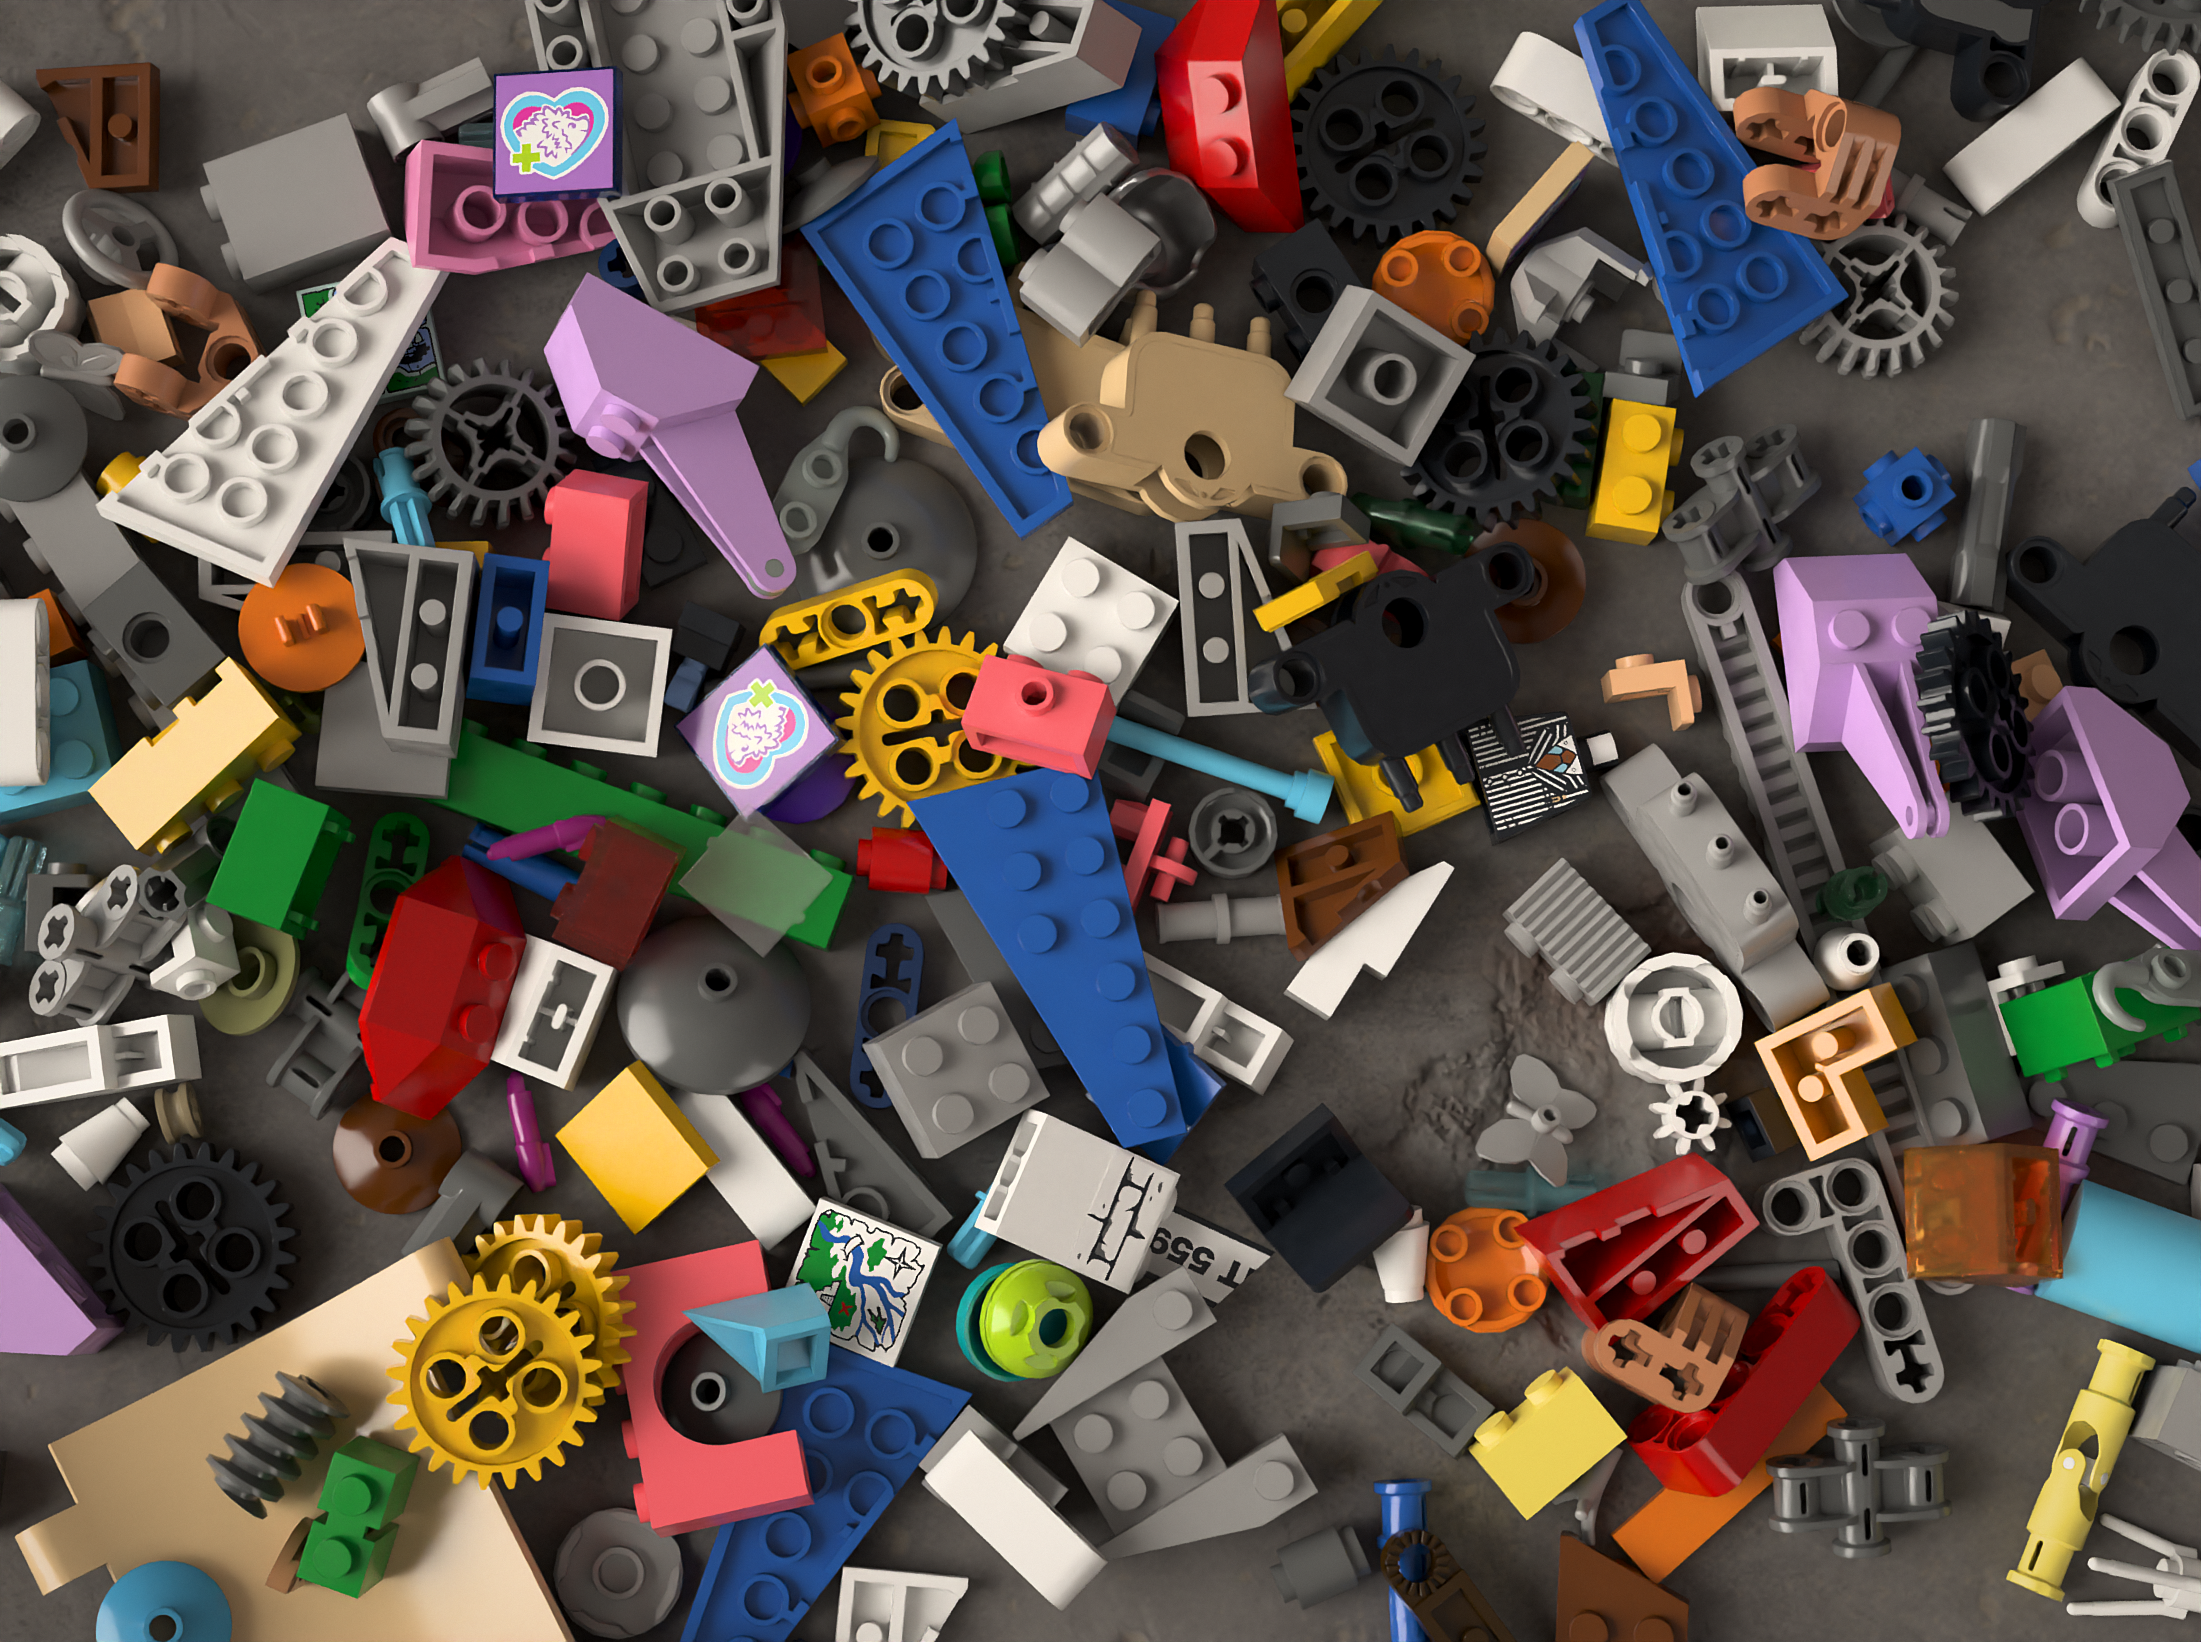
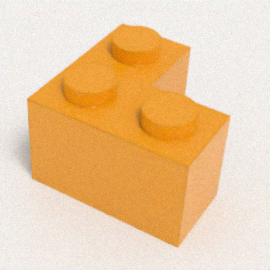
M1887 982L1857 993L1754 1044L1810 1161H1814L1889 1127L1861 1067L1918 1041L1891 983Z

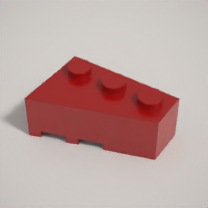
M1691 1152L1513 1228L1577 1318L1597 1335L1605 1324L1616 1319H1632L1641 1322L1760 1225V1223L1731 1180L1696 1152ZM1612 1336L1608 1345L1611 1347L1622 1337Z

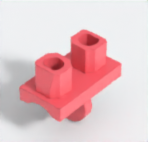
M1152 798L1150 806L1139 802L1116 799L1109 816L1114 837L1135 844L1127 866L1121 864L1134 916L1151 872L1157 874L1149 896L1163 902H1168L1175 881L1192 886L1198 875L1193 869L1182 865L1190 844L1183 839L1172 836L1165 856H1158L1173 817V812L1170 811V804Z

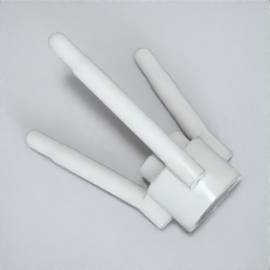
M2105 1513L2100 1516L2099 1521L2103 1526L2170 1557V1560L2161 1559L2157 1568L2153 1569L2116 1560L2092 1557L2088 1561L2089 1568L2109 1573L2110 1575L2152 1583L2155 1596L2163 1598V1600L2072 1602L2067 1606V1611L2070 1615H2164L2184 1620L2188 1611L2201 1613V1560L2197 1559L2196 1548L2174 1544L2110 1514Z

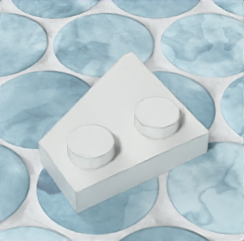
M843 1565L835 1642H934L956 1603L968 1589V1577Z

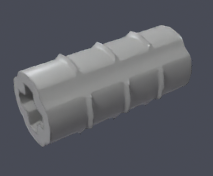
M1105 121L1100 122L1085 138L1077 140L1076 146L1060 161H1055L1054 167L1038 182L1031 183V189L1011 207L1015 219L1026 233L1043 247L1055 243L1064 235L1059 230L1062 220L1080 199L1090 203L1100 192L1107 195L1113 188L1119 186L1120 182L1140 164L1136 150L1123 134L1117 131L1111 124Z

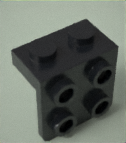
M1324 1103L1316 1107L1223 1184L1259 1233L1315 1293H1322L1328 1290L1410 1222L1414 1216V1209L1409 1201L1362 1154L1340 1121Z

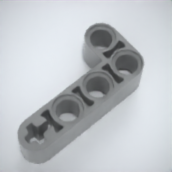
M1857 1158L1840 1159L1779 1177L1761 1185L1754 1194L1751 1206L1753 1214L1760 1223L1758 1226L1766 1233L1778 1237L1793 1236L1824 1228L1833 1258L1838 1260L1840 1279L1846 1297L1861 1317L1858 1333L1874 1381L1879 1390L1889 1399L1913 1404L1923 1403L1935 1397L1942 1388L1945 1377L1943 1364L1881 1179L1875 1168L1868 1162ZM1843 1169L1851 1171L1860 1182L1861 1191L1859 1198L1850 1206L1840 1203L1833 1194V1180L1838 1172ZM1782 1189L1790 1190L1796 1195L1800 1203L1798 1218L1788 1226L1778 1222L1771 1210L1773 1197ZM1864 1231L1875 1235L1881 1245L1879 1260L1869 1268L1857 1262L1853 1252L1855 1239ZM1885 1293L1895 1296L1902 1309L1900 1321L1889 1330L1881 1327L1874 1316L1875 1303ZM1909 1336L1913 1340L1912 1344H1899L1901 1350L1885 1349L1884 1341L1904 1340ZM1904 1359L1907 1363H1918L1921 1368V1374H1917L1912 1378L1913 1387L1910 1384L1898 1383L1896 1373L1905 1369Z

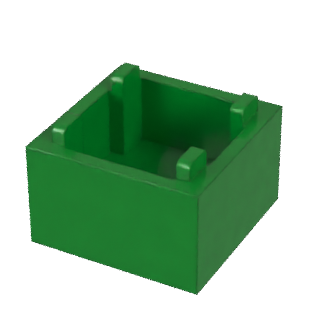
M255 778L205 902L304 941L308 929L318 932L321 923L313 920V916L343 842L353 844L356 838L355 834L348 831L352 820L331 806Z
M2100 969L1998 1005L2017 1053L2016 1055L2024 1077L2043 1073L2047 1083L2067 1078L2068 1071L2066 1065L2094 1057L2099 1068L2116 1064L2120 1061V1057L2136 1051L2134 1043L2160 1033L2163 1034L2167 1043L2188 1036L2185 1024L2201 1018L2199 1007L2155 1004L2145 999L2139 991L2132 988H2115V997L2124 1011L2133 1017L2144 1020L2146 1023V1028L2143 1032L2125 1030L2111 1022L2095 1002L2092 986L2094 976Z

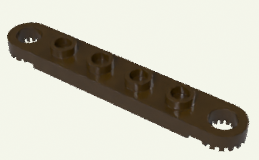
M1406 1528L1394 1533L1386 1541L1380 1557L1382 1574L1432 1642H1517L1438 1537L1423 1529ZM1411 1544H1423L1431 1556L1430 1568L1422 1578L1407 1580L1399 1571L1400 1565H1398V1561L1401 1559L1399 1557L1400 1553L1402 1554L1404 1548L1410 1547Z

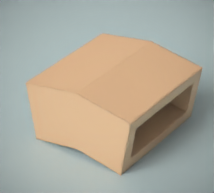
M129 289L88 301L86 316L96 343L101 342L119 347L125 353L143 356L171 368L186 363L170 316L164 313L162 309L146 296V290Z

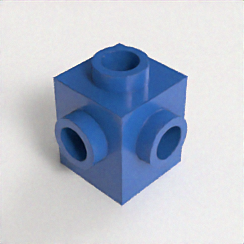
M1916 446L1901 458L1891 450L1866 469L1862 474L1869 483L1852 498L1858 505L1859 515L1866 526L1876 536L1884 538L1892 548L1909 534L1919 542L1944 523L1948 518L1941 509L1956 495L1949 487L1952 484V479L1943 464L1931 454L1924 456ZM1902 483L1916 500H1910L1904 496L1901 488Z

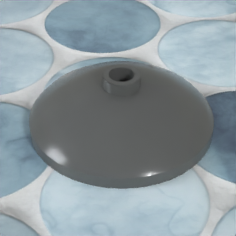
M883 455L852 460L848 462V481L819 541L809 551L793 555L796 564L794 583L802 600H806L900 569L911 568L922 571L933 580L938 590L936 609L930 622L922 629L926 634L941 625L954 613L971 586L977 563V537L974 522L968 507L957 490L943 476L928 466L903 457H897L894 462H887ZM877 532L890 534L893 538V544L890 549L885 552L872 550L869 546V540L873 534ZM905 588L900 589L895 602L879 608L880 624H884L882 619L889 608L906 605L910 613H915L921 600L920 595L909 597ZM871 596V597L874 599V601L877 603V598H876V596ZM840 605L832 610V621L841 632L857 634L866 628L865 617L858 608L852 605ZM913 633L898 638L902 642L912 640ZM886 641L879 644H889V642Z
M719 914L690 916L673 921L657 929L643 940L631 954L623 969L618 986V1022L623 1038L637 1060L640 1059L649 1072L673 1087L696 1094H736L753 1089L771 1080L788 1066L794 1056H796L806 1036L810 1020L811 995L806 975L793 952L777 936L765 928L733 916ZM711 979H721L727 983L728 988L723 991H714L706 983Z

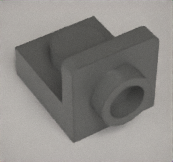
M1638 328L1626 329L1622 335L1619 365L1606 371L1603 397L1666 406L1678 399L1684 363L1674 334Z
M48 863L47 874H28L25 926L26 952L42 956L38 947V934L42 921L46 914L58 904L63 903L75 907L73 903H67V893H87L103 880L95 875L87 874V864Z

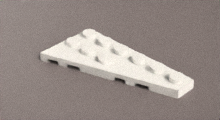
M390 236L335 287L337 294L310 318L304 315L287 330L289 337L267 357L261 354L188 420L189 428L162 453L156 450L139 465L141 472L118 493L112 490L95 506L100 515L273 589L450 272L413 268L408 244Z

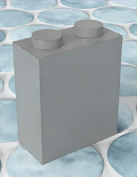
M347 113L203 163L210 184L200 187V191L213 223L223 220L230 239L229 243L221 245L228 270L234 281L243 278L256 295L371 255L390 236L396 238L358 131Z

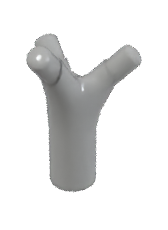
M1618 1447L1611 1450L1551 1500L1554 1505L1574 1499L1578 1500L1575 1517L1581 1521L1583 1542L1590 1546L1596 1543L1595 1521L1602 1494L1623 1453Z

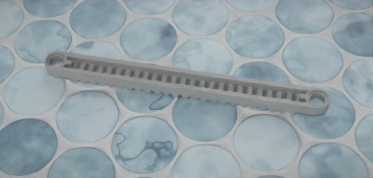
M1736 570L1718 580L1728 587L1731 592L1732 602L1728 611L1723 614H1711L1702 609L1698 602L1697 593L1700 585H1694L1687 581L1682 590L1681 604L1698 653V664L1706 676V687L1714 699V710L1722 722L1723 736L1730 745L1731 759L1739 771V782L1747 794V805L1749 811L1755 817L1756 831L1763 840L1764 854L1771 863L1772 875L1787 896L1797 916L1799 928L1796 938L1798 944L1814 965L1815 947L1820 938L1828 931L1838 927H1851L1862 931L1868 936L1870 935L1806 752L1795 753L1790 707L1746 582ZM1853 944L1849 945L1847 948L1849 961L1854 965L1861 966L1862 960L1858 958L1860 955L1859 950ZM1879 961L1871 980L1859 989L1841 991L1825 984L1830 994V999L1819 1006L1821 1010L1868 988L1883 984L1878 971L1881 969ZM1901 1048L1861 1067L1889 1124V1127L1865 1137V1144L1872 1154L1874 1160L1873 1167L1881 1179L1907 1258L1918 1283L1929 1292L1935 1294H1961L1972 1288L1980 1276L1982 1268L1981 1253L1946 1153L1940 1155L1937 1153L1904 1048ZM1942 1244L1954 1246L1963 1257L1964 1265L1962 1272L1958 1278L1951 1282L1939 1280L1930 1269L1929 1261L1931 1254L1935 1248Z

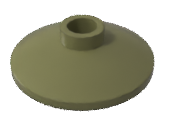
M236 915L231 918L233 924L232 935L241 972L219 985L213 994L198 999L204 1017L214 1028L233 1036H246L254 1034L271 1024L288 1004L298 980L300 949L297 938Z

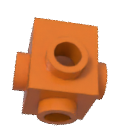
M843 32L787 55V65L797 87V91L787 94L788 100L802 130L813 125L823 148L839 141L855 139L865 130L881 124L872 102L873 99L883 95L872 70L864 69L862 63H856Z

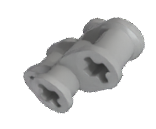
M126 864L118 866L110 873L104 885L91 900L84 916H81L76 907L63 903L54 906L46 914L38 934L39 951L46 960L37 969L30 985L29 1001L32 1010L36 1014L52 1017L58 1013L74 1017L79 1025L83 1027L105 1025L128 994L134 979H137L141 987L158 991V989L153 988L151 985L150 971L156 970L175 957L171 937L181 928L188 912L176 921L168 917L161 918L159 916L153 918L138 902L140 886L137 878L142 874V871L137 867Z

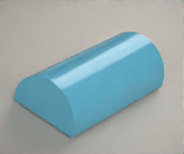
M2083 1179L2050 1245L2034 1285V1294L2037 1297L2201 1355V1220Z

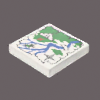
M823 1196L819 1199L786 1287L810 1283L828 1313L831 1323L830 1342L894 1367L897 1365L943 1244Z

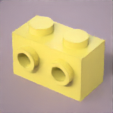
M1567 1366L1559 1373L1552 1369L1535 1379L1524 1392L1527 1399L1508 1415L1505 1411H1500L1488 1418L1474 1434L1477 1441L1467 1448L1526 1520H1529L1628 1437L1580 1377Z

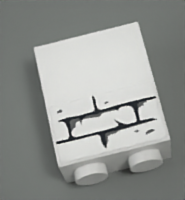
M1028 1108L1022 1115L974 1227L1129 1294L1133 1284L1144 1276L1149 1267L1152 1255L1150 1244L1159 1223L1166 1221L1174 1209L1177 1200V1189L1175 1186L1180 1174L1053 1116Z

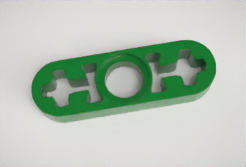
M394 812L380 818L373 828L368 846L346 960V968L350 978L356 985L365 990H368L375 969L370 967L369 955L372 952L376 932L386 934L392 914H384L374 908L370 900L371 894L382 888H391L402 893L424 876L430 844L429 832L419 818L405 812ZM394 835L406 837L407 848L400 870L388 868L392 852L391 842Z

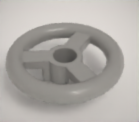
M89 189L76 193L65 204L62 214L64 232L72 248L78 254L81 267L94 280L110 286L119 284L131 289L147 290L153 270L142 271L136 251L140 245L153 242L157 248L160 257L159 263L179 267L177 247L169 231L155 215L136 201L113 191ZM90 208H103L114 211L130 219L135 224L127 226L120 222H110ZM84 228L93 233L90 238L86 234Z

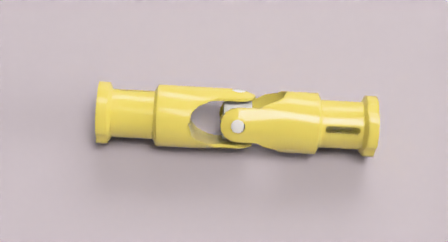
M2100 1339L2097 1349L2102 1354L2088 1389H2081L2053 1459L2051 1475L2044 1483L2026 1526L2031 1535L2017 1570H2009L2006 1580L2059 1602H2062L2065 1595L2060 1586L2073 1553L2083 1549L2094 1521L2100 1492L2109 1481L2136 1411L2131 1405L2145 1370H2153L2156 1362L2155 1359L2146 1354L2107 1339ZM2098 1434L2099 1443L2097 1460L2084 1456L2078 1450L2085 1440Z

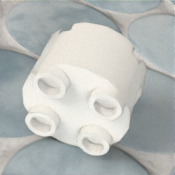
M6 234L8 237L0 236V372L35 376L40 373L43 365L29 352L28 335L34 330L55 329L77 338L81 331L82 323L86 318V306L80 296L77 283L43 246L22 235Z
M1673 952L1648 959L1633 968L1613 987L1612 993L1606 1002L1604 1029L1610 1050L1618 1059L1619 1065L1623 1070L1648 1083L1665 1085L1668 1083L1681 1084L1705 1077L1719 1068L1727 1060L1730 1053L1734 1051L1741 1038L1743 1009L1737 989L1726 975L1723 976L1719 969L1711 965V962L1698 955Z

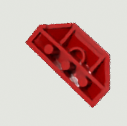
M1198 0L1154 53L1170 171L1181 172L1188 176L1198 189L1203 192L1210 207L1244 232L1294 233L1305 226L1276 0Z
M449 856L441 862L440 867L424 875L398 895L358 1018L365 1060L373 1082L370 1084L373 1100L424 1120H431L489 1064L527 944V938L508 879L461 856Z

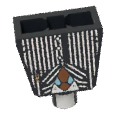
M1567 711L1514 716L1522 731L1521 737L1527 747L1526 752L1514 758L1508 757L1503 745L1498 743L1487 719L1478 720L1459 730L1460 738L1471 758L1470 764L1476 774L1473 783L1481 802L1480 807L1492 846L1514 838L1581 806L1591 799L1592 794L1586 774L1618 766L1619 764L1616 746L1609 729L1575 738Z

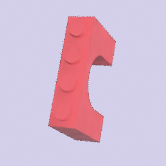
M753 1240L612 1271V1276L629 1275L630 1282L619 1291L620 1300L634 1301L637 1306L632 1311L622 1314V1323L632 1326L637 1330L636 1336L621 1338L619 1345L631 1355V1362L613 1364L612 1368L621 1380L620 1385L615 1386L618 1396L627 1394L632 1419L621 1421L626 1452L629 1459L639 1457L643 1483L633 1485L635 1505L640 1523L651 1522L654 1532L660 1538L815 1504L803 1442L796 1429L732 1444L706 1445L689 1440L675 1431L669 1424L663 1408L662 1385L670 1361L686 1342L703 1333L681 1311L773 1291L766 1253L760 1241Z

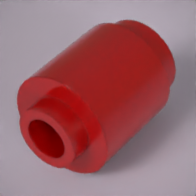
M873 826L871 839L859 838L856 876L868 877V890L924 895L929 894V889L945 890L948 868L924 830Z

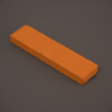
M1819 1381L1752 1470L1736 1488L1719 1497H1705L1673 1491L1663 1487L1616 1528L1610 1536L1644 1576L1658 1584L1773 1482V1476L1766 1472L1765 1461L1781 1455H1804L1827 1434L1826 1423L1836 1418L1846 1417L1848 1415L1847 1412Z

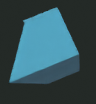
M809 1282L681 1311L760 1382L762 1393L826 1379L831 1323L827 1311Z

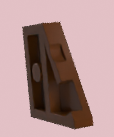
M151 62L36 69V80L40 88L47 92L60 118L57 120V123L66 142L72 145L78 156L77 165L89 189H103L119 194L159 192L160 69Z
M1392 810L1274 851L1288 949L1298 962L1308 959L1410 874L1401 824Z
M1561 1531L1555 1642H1687L1688 1598L1664 1584H1656L1643 1577L1640 1570L1619 1558L1614 1560L1583 1542L1582 1537L1573 1531Z

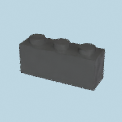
M1974 941L1927 953L1878 970L1882 983H1891L1918 1041L1903 1048L1938 1155L2033 1127L2034 1124Z

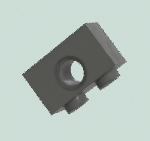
M142 560L82 610L84 615L95 626L87 633V636L112 663L120 657L126 661L137 674L129 681V684L154 711L162 705L172 711L188 696H191L197 702L223 680L215 669L231 656L160 575ZM167 628L170 640L165 652L155 658H145L142 652L144 637L153 629Z

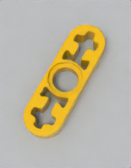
M906 568L781 607L769 616L760 633V650L765 647L781 669L796 670L889 641L891 638L895 639L923 629L933 616L938 603L937 587L933 580L924 572ZM905 588L909 597L920 595L921 600L915 613H910L906 605L889 608L882 619L884 624H880L879 608L895 602L900 589ZM871 596H876V598H877V603L874 601V599H873ZM840 605H852L858 608L865 617L866 628L857 634L841 632L832 621V610ZM814 614L817 615L819 631L804 636L798 650H794L789 642L779 643L777 641L783 626H787L791 634L805 632L811 629L815 621Z

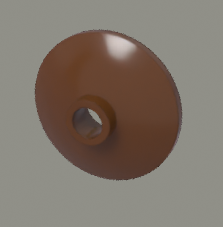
M1519 518L1518 529L1512 530L1505 521L1499 522L1495 525L1492 533H1487L1484 530L1477 536L1466 551L1464 558L1505 541L1517 543L1525 548L1532 557L1535 567L1531 592L1495 609L1494 612L1509 643L1524 645L1548 640L1559 634L1572 622L1583 603L1586 591V572L1581 555L1573 542L1562 531L1548 523L1535 519ZM1489 564L1490 578L1500 588V574L1495 566Z
M372 1092L358 1099L346 1111L339 1122L333 1141V1162L337 1176L345 1190L363 1206L384 1214H409L420 1211L435 1203L441 1196L438 1194L441 1184L462 1156L460 1131L453 1115L446 1106L431 1120H424L374 1101ZM392 1137L400 1138L405 1145L403 1157L396 1162L388 1161L383 1155V1145Z

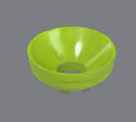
M1031 1259L1019 1262L1008 1268L994 1281L987 1291L981 1307L979 1320L980 1336L986 1352L993 1362L1003 1370L1020 1377L1041 1379L1054 1376L1067 1369L1086 1347L1092 1331L1094 1318L1093 1303L1088 1289L1082 1280L1068 1268L1050 1260ZM1062 1309L1067 1318L1065 1333L1057 1342L1049 1345L1043 1344L1039 1336L1041 1320L1049 1311Z

